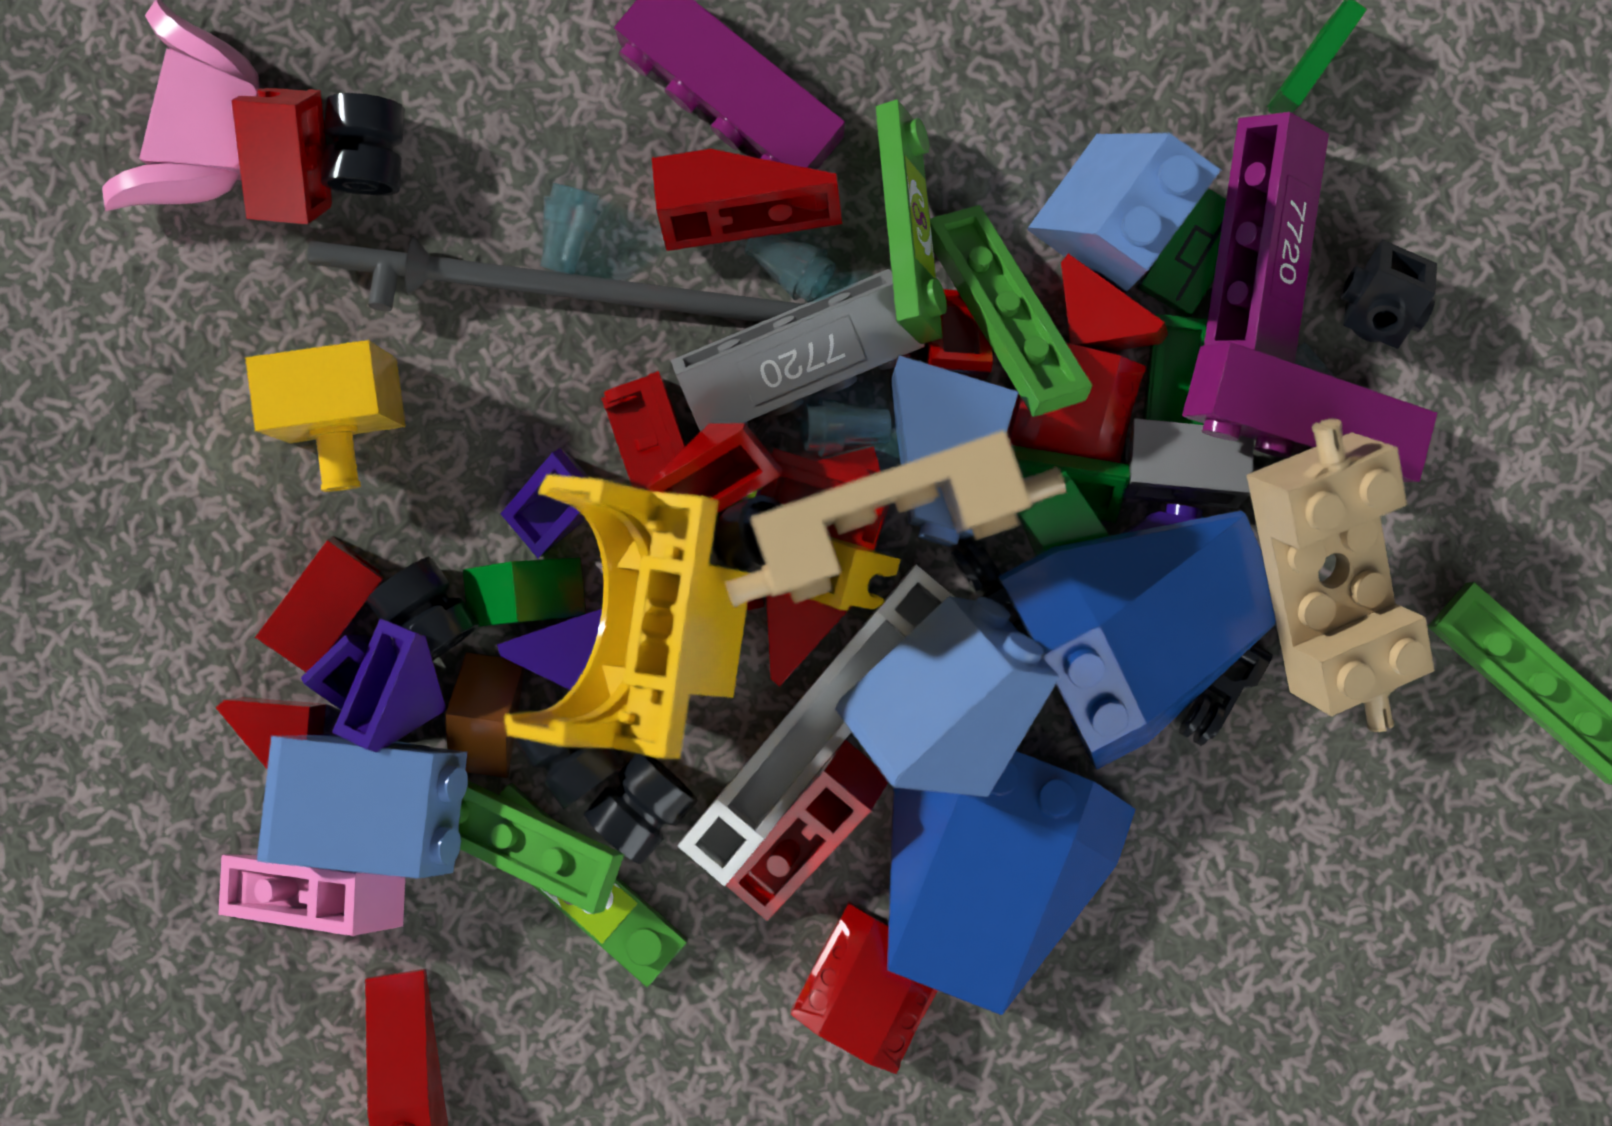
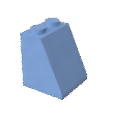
M1171 133L1096 134L1027 230L1064 257L1069 253L1126 294L1147 272L1221 169Z
M899 356L891 378L890 388L901 466L1003 430L1007 432L1018 392ZM941 487L937 488L939 497L935 498V501L907 511L908 523L921 527L918 535L921 539L952 547L953 544L957 545L958 539L965 541L974 536L972 529L956 533Z
M949 596L839 700L835 710L892 787L988 797L1060 678L1042 657L1044 652L1041 646L1031 638L1021 634L1009 621L1010 613L1007 609L994 600L978 597L976 601Z
M336 734L271 736L257 861L409 878H425L453 873L454 863L461 846L458 829L461 803L468 785V776L465 770L467 752L396 741L375 753Z

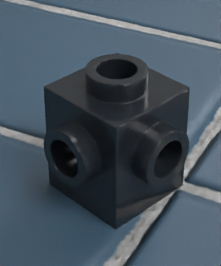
M1381 240L1364 269L1355 266L1343 285L1340 299L1346 301L1343 326L1352 329L1357 336L1366 341L1382 342L1399 349L1411 330L1415 332L1422 330L1435 305L1433 297L1436 294L1437 263L1385 240Z

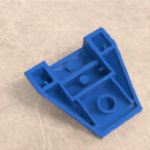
M1243 511L1053 547L998 576L1022 625L1032 640L1043 649L1042 657L1060 676L1056 686L1072 716L1070 720L1096 770L1149 743L1276 624L1262 551L1249 520Z
M1015 751L988 797L893 787L887 971L993 1013L1003 1015L1117 866L1136 809L1094 781L1018 751Z

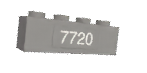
M887 269L671 360V363L701 432L709 423H745L748 426L749 420L768 412L772 416L788 413L803 403L802 398L823 389L827 393L843 390L857 381L858 374L877 366L881 370L895 368L899 356L911 359V352L925 347L924 343L919 344L897 322L892 271Z

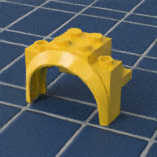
M547 475L540 486L539 494L571 505L577 509L588 521L594 532L603 569L602 613L592 653L573 688L562 700L548 709L537 712L505 714L507 735L560 746L615 748L660 758L680 759L689 695L734 698L748 603L745 602L734 607L725 581H731L750 573L709 565L718 500L699 496L650 492L604 480Z

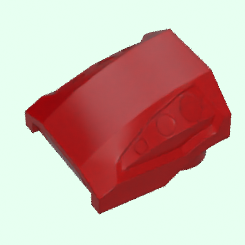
M1066 343L1092 384L1087 400L1033 417L1018 393L1006 432L1010 446L1015 445L1120 463L1132 409L1146 366L1121 355Z
M848 901L791 1008V1016L819 1037L867 1064L897 1074L911 1040L938 990L887 971L888 925L875 919Z

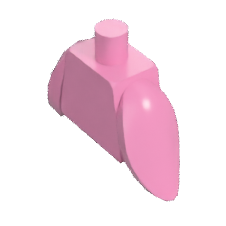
M155 0L145 14L154 33L169 48H166L139 157L146 165L123 171L104 184L102 191L105 211L135 205L202 203L217 199L230 192L237 180H241L231 100L238 96H258L257 90L260 89L258 73L249 60L233 46L176 15L161 0Z

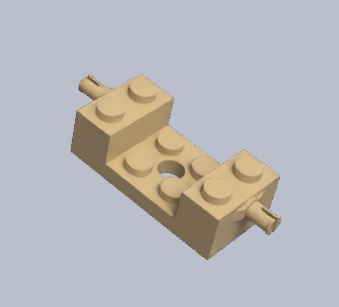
M1328 419L1321 421V424L1315 423L1312 426L1317 447L1247 474V480L1290 693L1330 716L1364 703L1367 728L1373 732L1387 731L1386 727L1391 729L1394 726L1388 697L1391 692L1397 687L1434 672L1426 617L1395 603L1380 517L1407 506L1398 448L1356 433L1342 436L1341 421ZM1335 554L1336 565L1333 573L1326 580L1320 582L1319 570L1323 567L1326 557Z
M1003 430L751 517L766 565L762 566V570L731 581H725L734 607L739 604L769 594L773 597L791 592L794 603L831 591L832 588L828 578L839 575L840 569L825 526L835 523L838 534L857 529L875 522L874 519L877 517L874 510L895 503L898 512L902 513L935 501L934 499L939 497L938 487H941L957 534L972 529L975 540H979L1019 525L1016 513L1030 508L1032 503L1060 493H1066L1062 475L1058 467H1055L1052 470L1022 479L1006 432Z

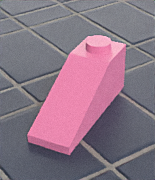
M226 854L221 857L218 915L349 936L403 927L405 877L265 863L257 861V855Z

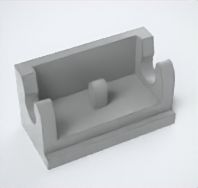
M1134 419L1131 424L1130 438L1125 439L1123 464L1129 465L1130 478L1124 498L1237 509L1250 496L1247 474L1253 472L1254 439L1240 435L1238 441H1230L1204 434L1202 432L1203 425Z

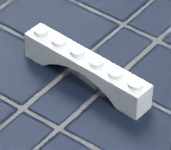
M918 565L913 566L885 598L884 604L873 612L683 836L678 847L725 886L762 843L822 766L852 732L835 710L839 700L946 598L954 596Z

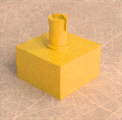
M370 340L245 357L255 431L288 443L316 440L322 481L320 486L323 492L344 491L361 487L360 480L358 479L353 435L406 427L397 358Z

